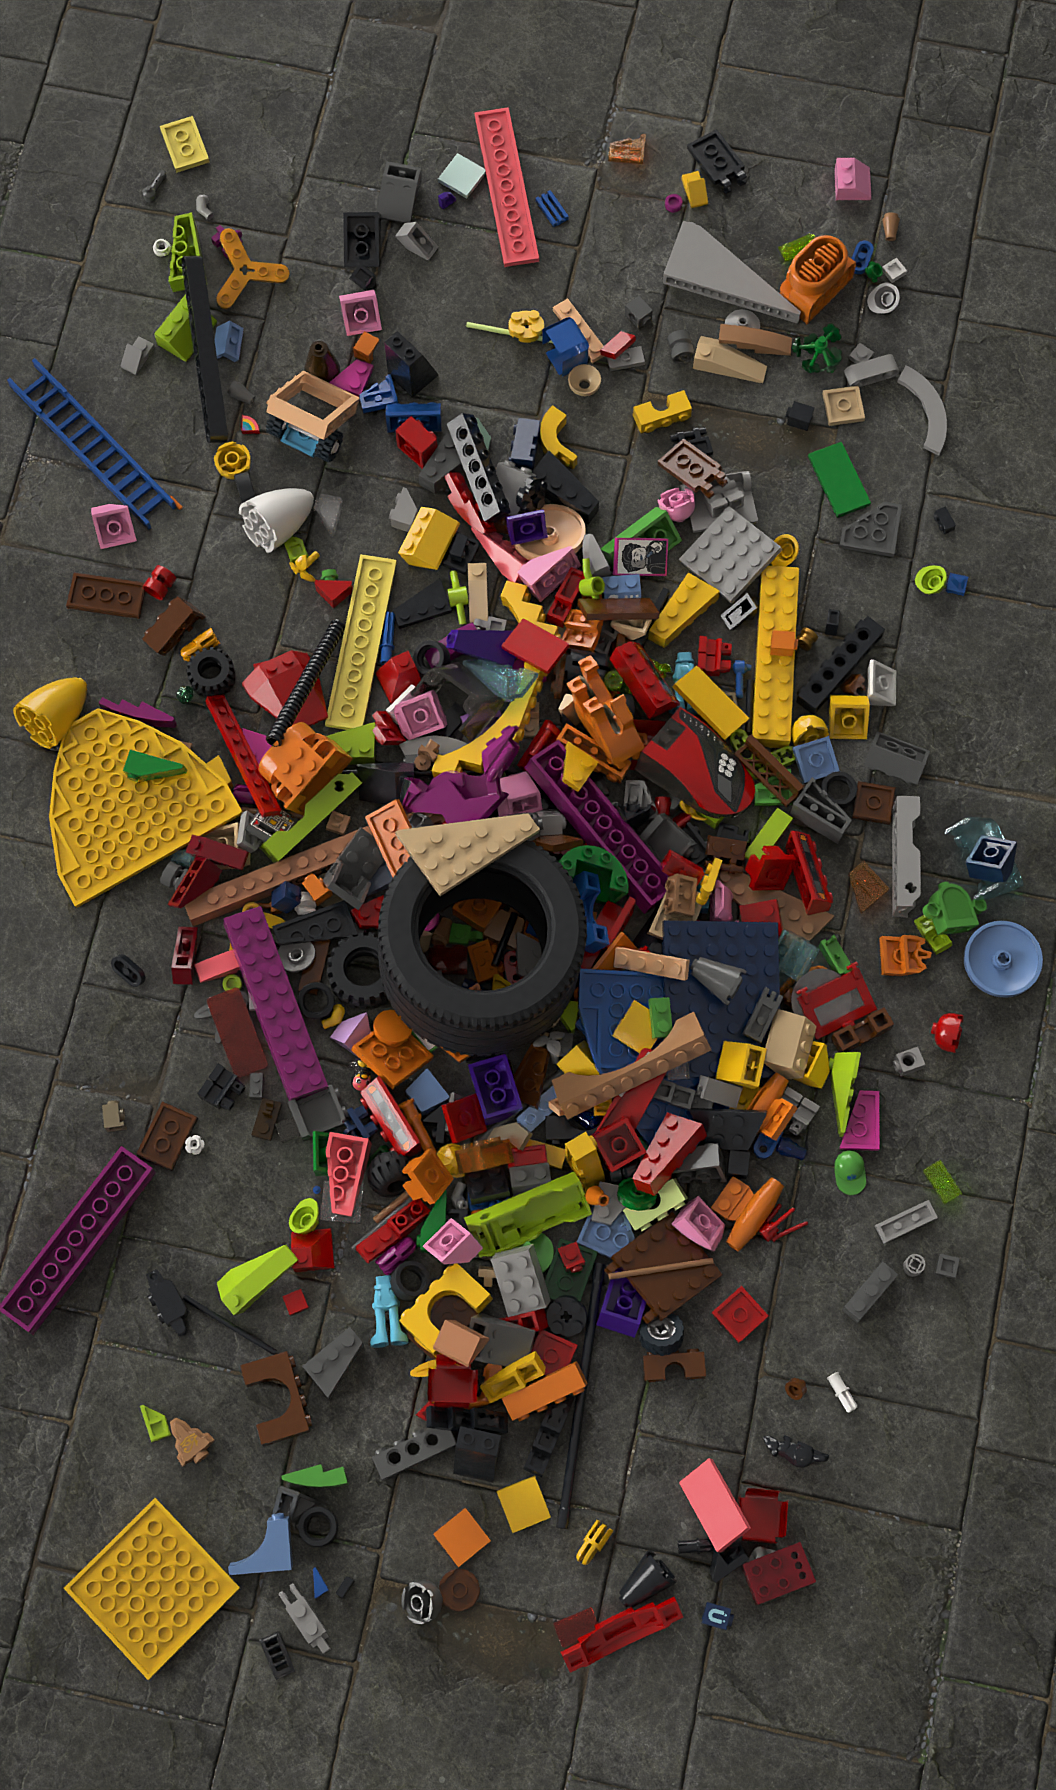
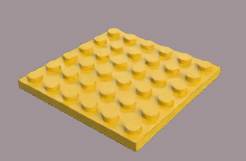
M154 1498L64 1589L146 1679L150 1680L240 1587L157 1498Z

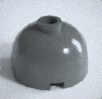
M418 1580L410 1583L409 1586L403 1589L401 1597L403 1610H407L409 1614L407 1616L408 1619L415 1624L427 1623L435 1619L441 1612L443 1597L440 1589L434 1583L427 1580Z

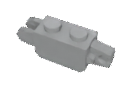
M292 1583L290 1590L298 1600L291 1604L287 1595L281 1591L279 1596L286 1605L285 1609L308 1644H311L313 1648L318 1646L321 1652L325 1654L331 1649L325 1640L329 1637L327 1630L307 1599L300 1594Z

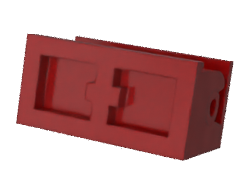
M671 849L660 864L662 867L661 871L669 876L681 874L697 878V886L705 875L702 867Z

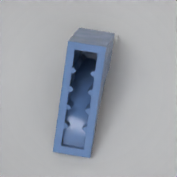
M284 1513L272 1514V1517H269L267 1520V1531L261 1546L251 1556L241 1561L230 1563L228 1566L229 1575L292 1570L293 1559L289 1516H284Z

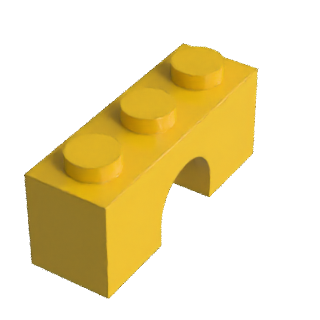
M685 391L668 395V409L664 411L654 409L651 401L633 407V417L640 434L644 432L650 433L656 428L668 427L674 422H682L691 417L692 407Z

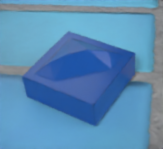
M950 573L946 592L964 596L968 577Z

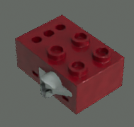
M801 1542L778 1551L761 1546L753 1550L749 1560L741 1565L756 1605L816 1582Z

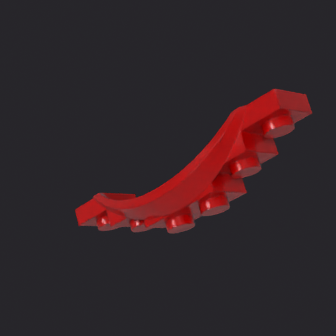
M675 1597L658 1605L651 1602L635 1611L630 1607L594 1625L596 1630L577 1638L579 1643L561 1651V1654L571 1673L581 1667L593 1664L628 1644L669 1627L671 1623L683 1618V1615Z

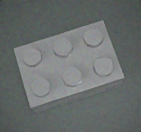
M534 1244L495 1253L491 1258V1263L508 1317L546 1308L551 1300Z

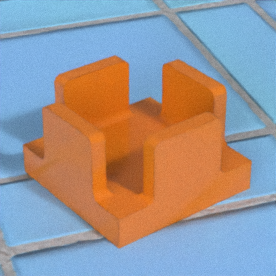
M432 1148L427 1149L422 1156L411 1159L402 1170L404 1174L407 1173L411 1178L410 1181L403 1184V1187L412 1200L422 1198L429 1205L436 1203L454 1180Z

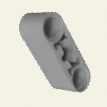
M888 354L851 365L844 370L850 387H862L892 378L899 373V369L893 355Z

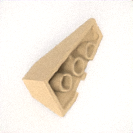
M701 336L694 357L693 369L763 383L767 366L727 344L719 343L718 339Z

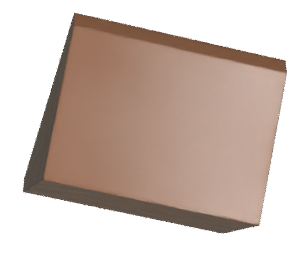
M445 1320L433 1349L468 1367L489 1342V1338L455 1320Z

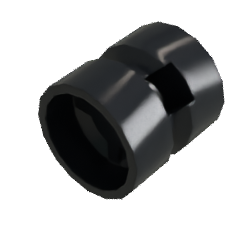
M636 1159L614 1172L608 1169L611 1184L617 1185L622 1180L633 1177L637 1170Z

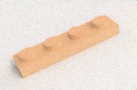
M567 298L554 306L553 312L559 320L570 317L578 325L588 341V358L592 364L603 358L604 356L600 354V349L604 347L569 299Z
M617 947L615 949L614 967L687 980L690 960Z

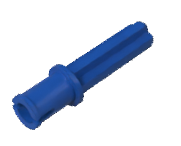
M386 612L382 644L380 645L381 665H384L392 658V651L395 647L393 645L395 614L393 612Z

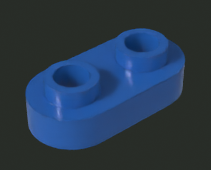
M860 241L856 245L851 259L856 262V266L859 265L861 267H856L854 274H863L865 268L869 265L874 250L872 243L869 241Z
M760 1133L753 1147L755 1156L760 1159L769 1158L778 1144L782 1133L777 1141ZM762 1146L767 1149L764 1153L759 1149Z

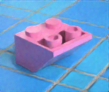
M527 772L500 778L502 792H507L509 796L498 807L499 817L517 813H534L543 810L540 791Z

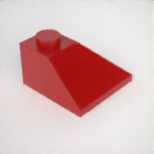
M409 651L392 657L375 672L390 705L410 685H414L419 692L425 690Z
M331 1228L314 1230L304 1235L291 1232V1251L299 1259L292 1266L294 1272L334 1269Z

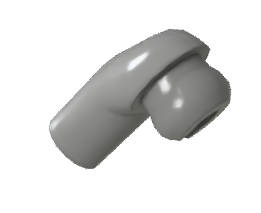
M199 195L196 199L197 211L207 220H210L214 214L206 208L209 198L207 195Z
M457 1182L451 1195V1201L455 1209L468 1208V1202L463 1197L467 1185L461 1182Z

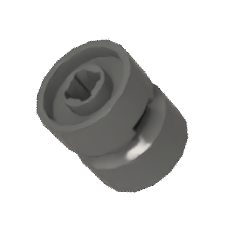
M677 330L668 335L667 340L669 348L672 350L671 356L674 363L684 364L694 359L695 352L691 344L689 331Z
M171 861L162 873L161 884L169 888L174 887L176 891L188 869L182 870L181 865Z

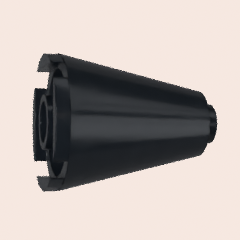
M651 1550L644 1554L619 1591L621 1595L619 1599L626 1607L631 1606L634 1608L677 1582L666 1564L661 1559L655 1560L653 1558L656 1554Z

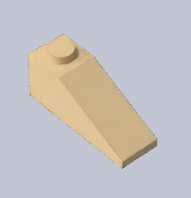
M468 563L470 623H474L475 619L488 621L486 563Z

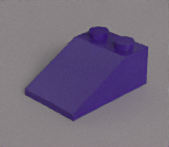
M626 1277L609 1281L596 1325L635 1338L646 1302Z

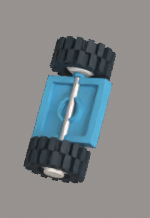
M269 415V420H267V433L281 439L282 443L313 458L316 456L330 463V461H333V458L335 459L339 448H341L344 436L343 433L337 430L323 440L274 415Z

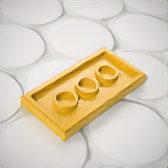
M695 666L672 686L724 740L749 720V717L698 666Z

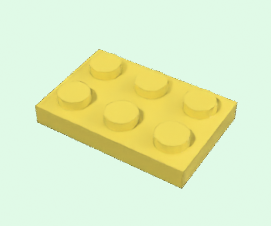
M193 116L160 126L176 173L209 163L207 152Z

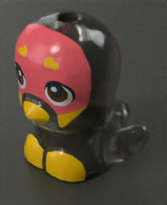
M359 1058L348 1064L349 1068H354L351 1077L352 1088L362 1091L371 1083L370 1071L372 1070Z

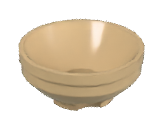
M578 365L569 374V386L577 395L590 396L599 389L601 375L591 365ZM582 381H586L590 384V386L586 389H583L579 386V384Z

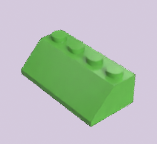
M658 507L652 509L615 537L668 539V551L682 541L668 512ZM615 538L600 548L612 569L614 567Z

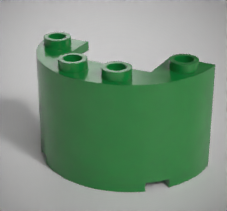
M590 845L575 847L558 860L571 878H574V876L583 871L598 874L601 892L595 900L596 903L605 905L607 901L615 904L628 893V879L623 866L615 856L600 847Z

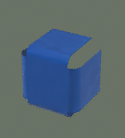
M567 317L542 329V345L552 341L556 347L546 352L559 375L562 374L563 377L569 374L576 366L588 364L589 344L574 319Z

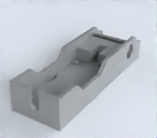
M897 796L892 809V917L908 918V913L915 908L916 900L921 896L920 850L913 845V828L915 827V820L920 816V797Z

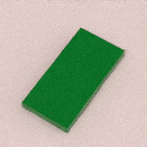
M842 442L808 454V459L837 518L871 505V501Z

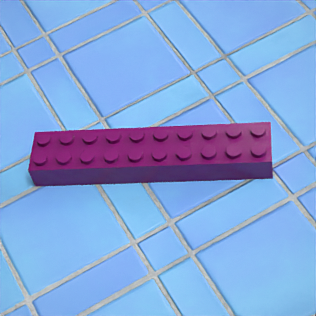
M558 739L530 758L525 769L587 845L600 847L618 859L627 875V894L636 899L637 906L646 914L662 902L666 893L665 884L670 876L661 871L662 867L658 859L630 825L624 822L615 807L590 777H588L579 792L562 782L566 750Z
M258 906L224 918V927L288 1100L295 1099L297 1101L327 1089L328 1085L262 907Z
M121 1146L2 1301L0 1312L34 1335L156 1174L154 1169Z

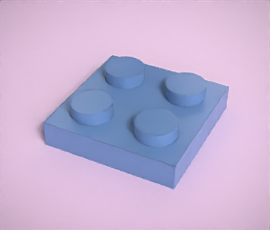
M829 736L792 747L803 783L809 782L812 777L816 780L826 777L832 772L840 771Z

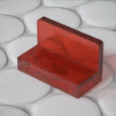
M592 1607L553 1623L562 1647L578 1642L577 1638L596 1630L594 1625L598 1624Z

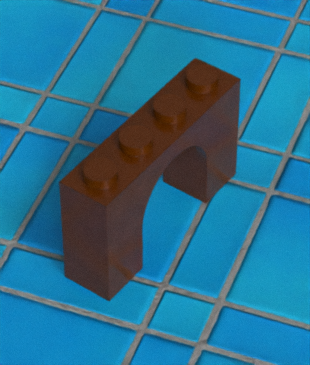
M285 1351L240 1365L247 1387L267 1381H279L285 1384L290 1391L291 1401L287 1411L279 1418L256 1425L263 1447L310 1432L309 1427L313 1425L310 1414L306 1415L304 1410L307 1403L304 1394L300 1395L298 1387L302 1385L299 1375L294 1374L293 1368L296 1367L293 1355L289 1356V1353Z

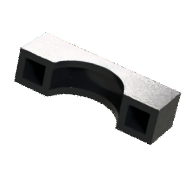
M545 1116L546 1143H550L552 1146H561L562 1143H567L584 1132L590 1136L598 1128L597 1126L594 1129L583 1131L574 1128L568 1122L566 1116Z

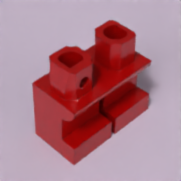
M700 636L697 666L707 676H719L720 672H730L731 660H721V655L731 656L732 644L722 642V638L714 640L707 639V636Z

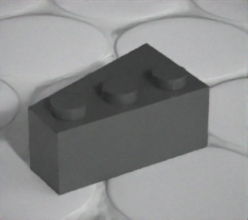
M812 777L793 804L789 815L838 844L848 830L852 820L837 803L834 804L827 796V792L825 790L822 791L815 783L816 780Z
M349 1327L303 1365L305 1371L329 1400L344 1379L345 1374L354 1363L364 1344Z

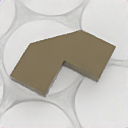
M515 1122L493 1128L484 1145L495 1155L501 1156L509 1142L517 1149L524 1150L533 1134L521 1123Z

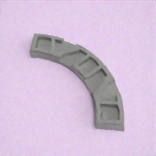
M905 365L897 383L905 386L915 396L917 395L922 402L928 418V433L923 448L940 455L947 432V418L943 402L935 388L925 377Z
M444 736L419 737L399 744L404 755L417 754V756L421 744L426 746L430 739L440 745L439 755L448 754L467 745L463 741Z

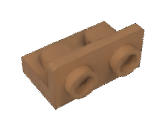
M681 874L668 877L665 884L664 914L671 915L674 913L693 917L695 913L697 878Z

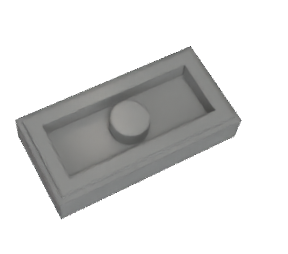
M641 346L626 349L616 359L606 357L610 371L645 365Z

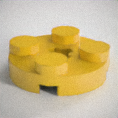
M536 310L513 312L508 326L510 335L513 338L514 336L519 338L518 341L524 343L538 340L542 334V329H544V321L539 316V312Z

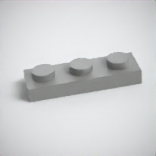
M927 1200L876 1224L875 1228L883 1244L936 1220L938 1217L930 1201Z

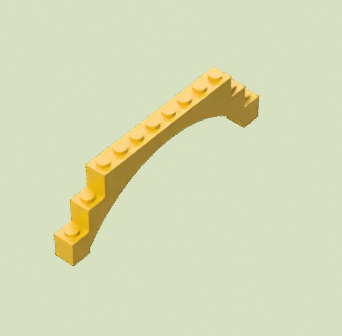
M506 581L501 593L502 604L509 608L518 624L524 618L561 639L557 626L544 623L546 614H544L543 607L529 603L531 594L529 593L528 586ZM525 662L518 690L502 716L486 732L471 743L448 754H438L431 770L433 777L435 778L439 774L450 770L463 773V769L483 774L482 751L487 748L486 743L494 737L498 739L502 735L501 731L508 725L511 727L517 725L519 727L513 740L519 743V740L522 741L524 727L526 724H529L531 709H534L536 706L537 693L541 692L543 687L542 680L547 674Z

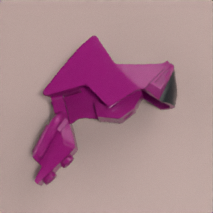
M508 725L501 731L502 735L498 739L494 737L486 743L487 748L482 751L484 774L481 776L467 775V773L450 770L433 778L429 786L417 778H404L401 789V804L406 815L412 812L441 814L447 824L487 819L509 796L507 792H502L500 777L505 770H508L519 752L520 746L513 740L519 727L517 725L512 727Z

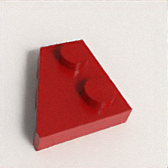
M384 895L362 904L359 910L354 908L350 911L359 929H378L380 909Z

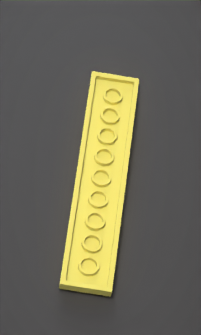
M360 554L327 712L328 718L325 721L326 727L349 730L364 725L397 560Z

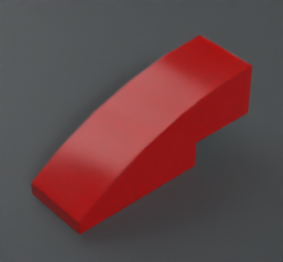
M570 567L547 613V622L564 628V622L580 595L579 583L582 579H585L583 571Z

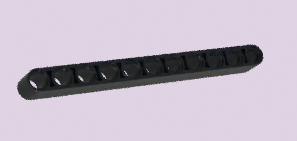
M183 256L182 272L206 440L208 443H226L228 440V430L202 256Z

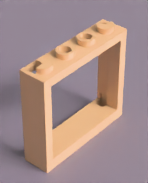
M302 371L297 376L295 375L291 381H287L282 388H278L273 395H270L267 401L268 407L266 412L324 440L356 413L360 398L308 372ZM302 390L338 408L322 420L287 403V401Z

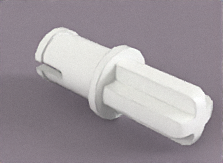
M835 1372L827 1377V1380H829L836 1392L835 1396L839 1397L846 1411H854L857 1408V1404L848 1391L850 1388L846 1387L839 1372Z

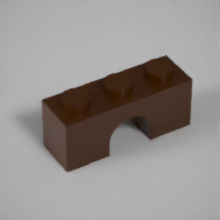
M884 1007L868 1015L862 1022L854 1026L849 1025L833 1033L831 1040L838 1053L849 1052L890 1031L894 1023Z
M687 1349V1353H679V1350H677L675 1353L664 1356L653 1355L651 1352H647V1355L642 1358L644 1383L665 1381V1369L672 1364L679 1365L683 1369L685 1380L705 1379L706 1377L704 1352H699V1349Z

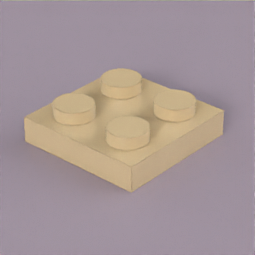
M859 386L823 390L822 395L829 426L865 421Z

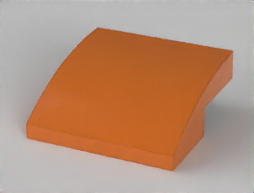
M571 609L564 622L566 630L561 639L569 643V648L594 652L604 620H586L581 610Z

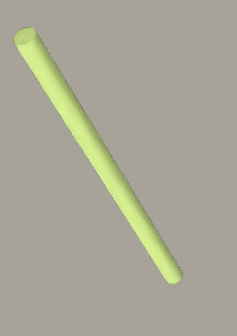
M467 322L466 325L468 328L510 335L508 329ZM539 336L537 341H542V336Z

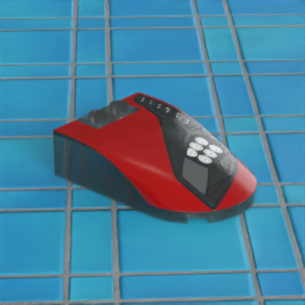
M679 707L641 751L634 769L693 809L712 818L720 819L721 817L728 816L734 818L743 814L751 805L755 795L753 778L734 752L708 725L682 707Z

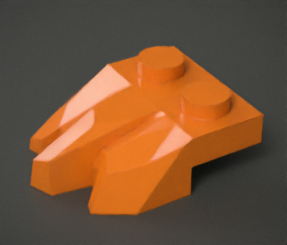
M902 935L901 937L881 936L879 941L882 975L905 976L925 970L927 967L922 960L929 959L932 952L921 948V945L925 944L926 939L915 935Z

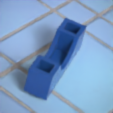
M583 871L572 879L573 884H576L580 893V899L583 901L587 920L585 952L594 954L609 945L607 927L598 925L593 917L594 902L601 892L598 874Z

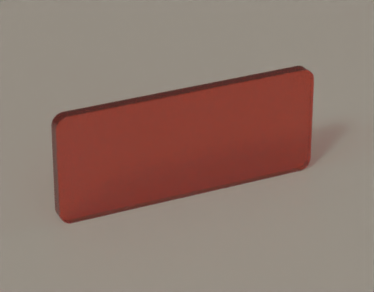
M235 987L209 997L207 1004L233 1073L240 1078L266 1068L268 1062L240 989Z

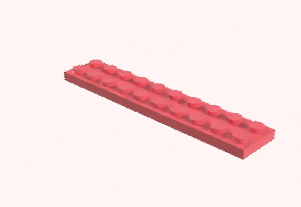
M509 107L475 112V122L504 267L539 262V254Z

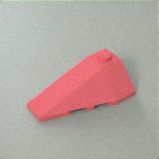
M472 527V532L501 574L510 582L523 583L517 572L522 565L530 560L521 556L514 545H511V542L503 540L501 534L497 532L483 534Z
M334 1132L329 1134L326 1158L333 1214L350 1217L353 1215L372 1145L367 1138Z

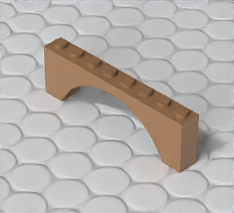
M692 1012L677 1019L664 1041L638 1061L616 1071L600 1075L585 1076L567 1072L553 1079L552 1083L559 1105L566 1118L569 1119L711 1051V1047L695 1013Z

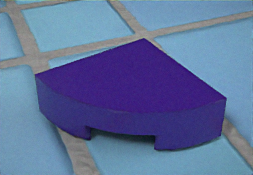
M444 192L438 195L439 206L442 210L456 201L455 196L451 192Z

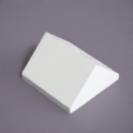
M874 659L870 660L867 669V696L870 705L896 706V670Z

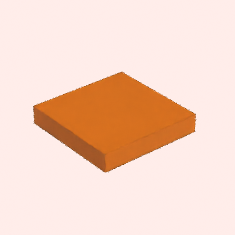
M466 1508L433 1534L458 1568L491 1542Z

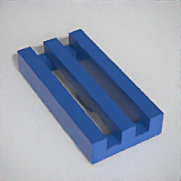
M551 190L547 191V194H542L540 198H535V202L553 227L569 220L568 214ZM543 201H545V203L548 205L551 212L557 218V221H555V219L552 217L548 209L543 204Z

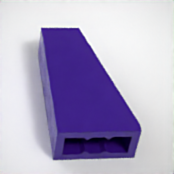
M451 630L447 636L446 648L505 668H513L515 661L514 655L502 649V644L513 631Z

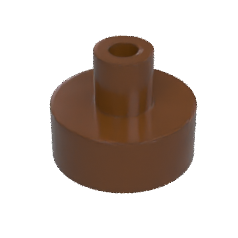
M792 1378L785 1385L786 1393L794 1400L801 1399L807 1392L805 1381L799 1378Z

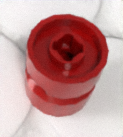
M157 565L151 573L152 578H148L142 587L152 597L163 600L168 593L167 588H171L177 578L167 568Z

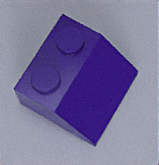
M544 509L506 517L511 545L548 538Z

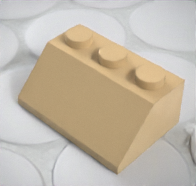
M777 1009L765 1047L767 1051L764 1064L786 1079L803 1078L816 1025L805 1016Z

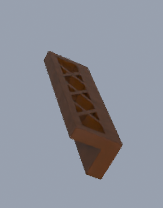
M752 734L746 738L745 744L734 753L738 757L737 759L785 807L798 798L803 791L804 786ZM748 749L753 754V759H744L740 754ZM755 764H763L766 767V772H757ZM768 777H776L779 780V785H770ZM781 790H789L793 795L786 800L781 795Z

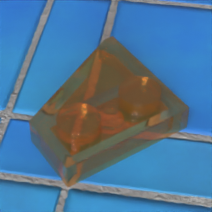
M865 861L849 873L861 914L890 889Z

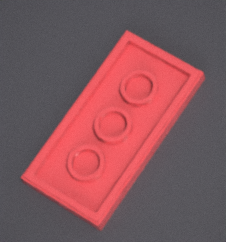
M707 1459L679 1482L717 1552L721 1553L751 1529L713 1459Z

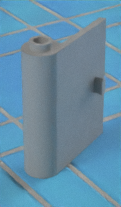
M749 471L726 474L730 481H735L737 489L742 491L744 495V506L735 509V511L751 524L758 523L751 492ZM715 480L711 482L713 487L719 486ZM684 484L680 485L681 491H685V488H688ZM701 490L696 493L693 491L695 509L690 516L693 533L705 531L719 517H711L704 503V494Z

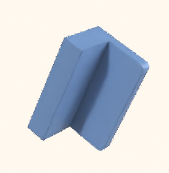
M231 321L217 326L214 339L217 359L224 356L234 362L239 360L244 328Z

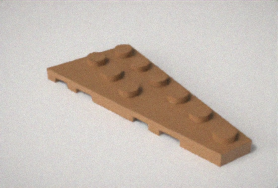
M719 870L716 880L721 881L731 890L733 901L739 906L778 899L785 936L778 938V942L794 957L834 918V915L828 912L807 915L802 900L781 890L752 891L749 887L751 882L750 876L744 873L728 874L727 871Z

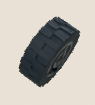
M672 1313L663 1321L656 1317L647 1325L641 1320L639 1340L642 1347L653 1355L664 1356L675 1353L682 1346L684 1340V1326L680 1317Z

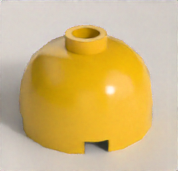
M228 442L217 449V453L214 455V462L221 476L235 480L234 475L250 470L251 458L248 449L244 445Z
M815 715L801 716L791 727V739L794 746H798L829 736V730L821 718Z

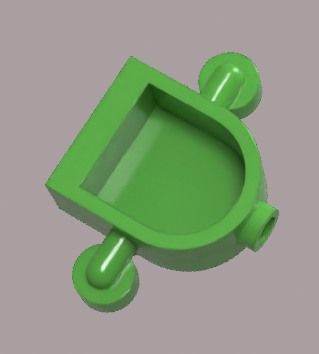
M942 882L938 884L939 890L931 895L929 903L923 907V914L926 918L933 920L937 935L969 932L978 926L976 914H981L985 911L987 903L981 897L971 901L970 896L961 886Z

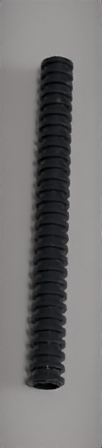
M333 619L330 622L285 705L273 723L271 730L266 736V741L271 746H274L273 744L276 740L279 743L277 746L282 745L283 734L286 733V729L292 726L303 704L344 633L345 624L341 620Z

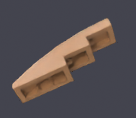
M721 324L719 343L736 344L737 348L755 349V353L791 356L792 338L756 328Z

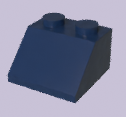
M981 835L966 860L969 877L1005 885L1013 871L1017 842Z

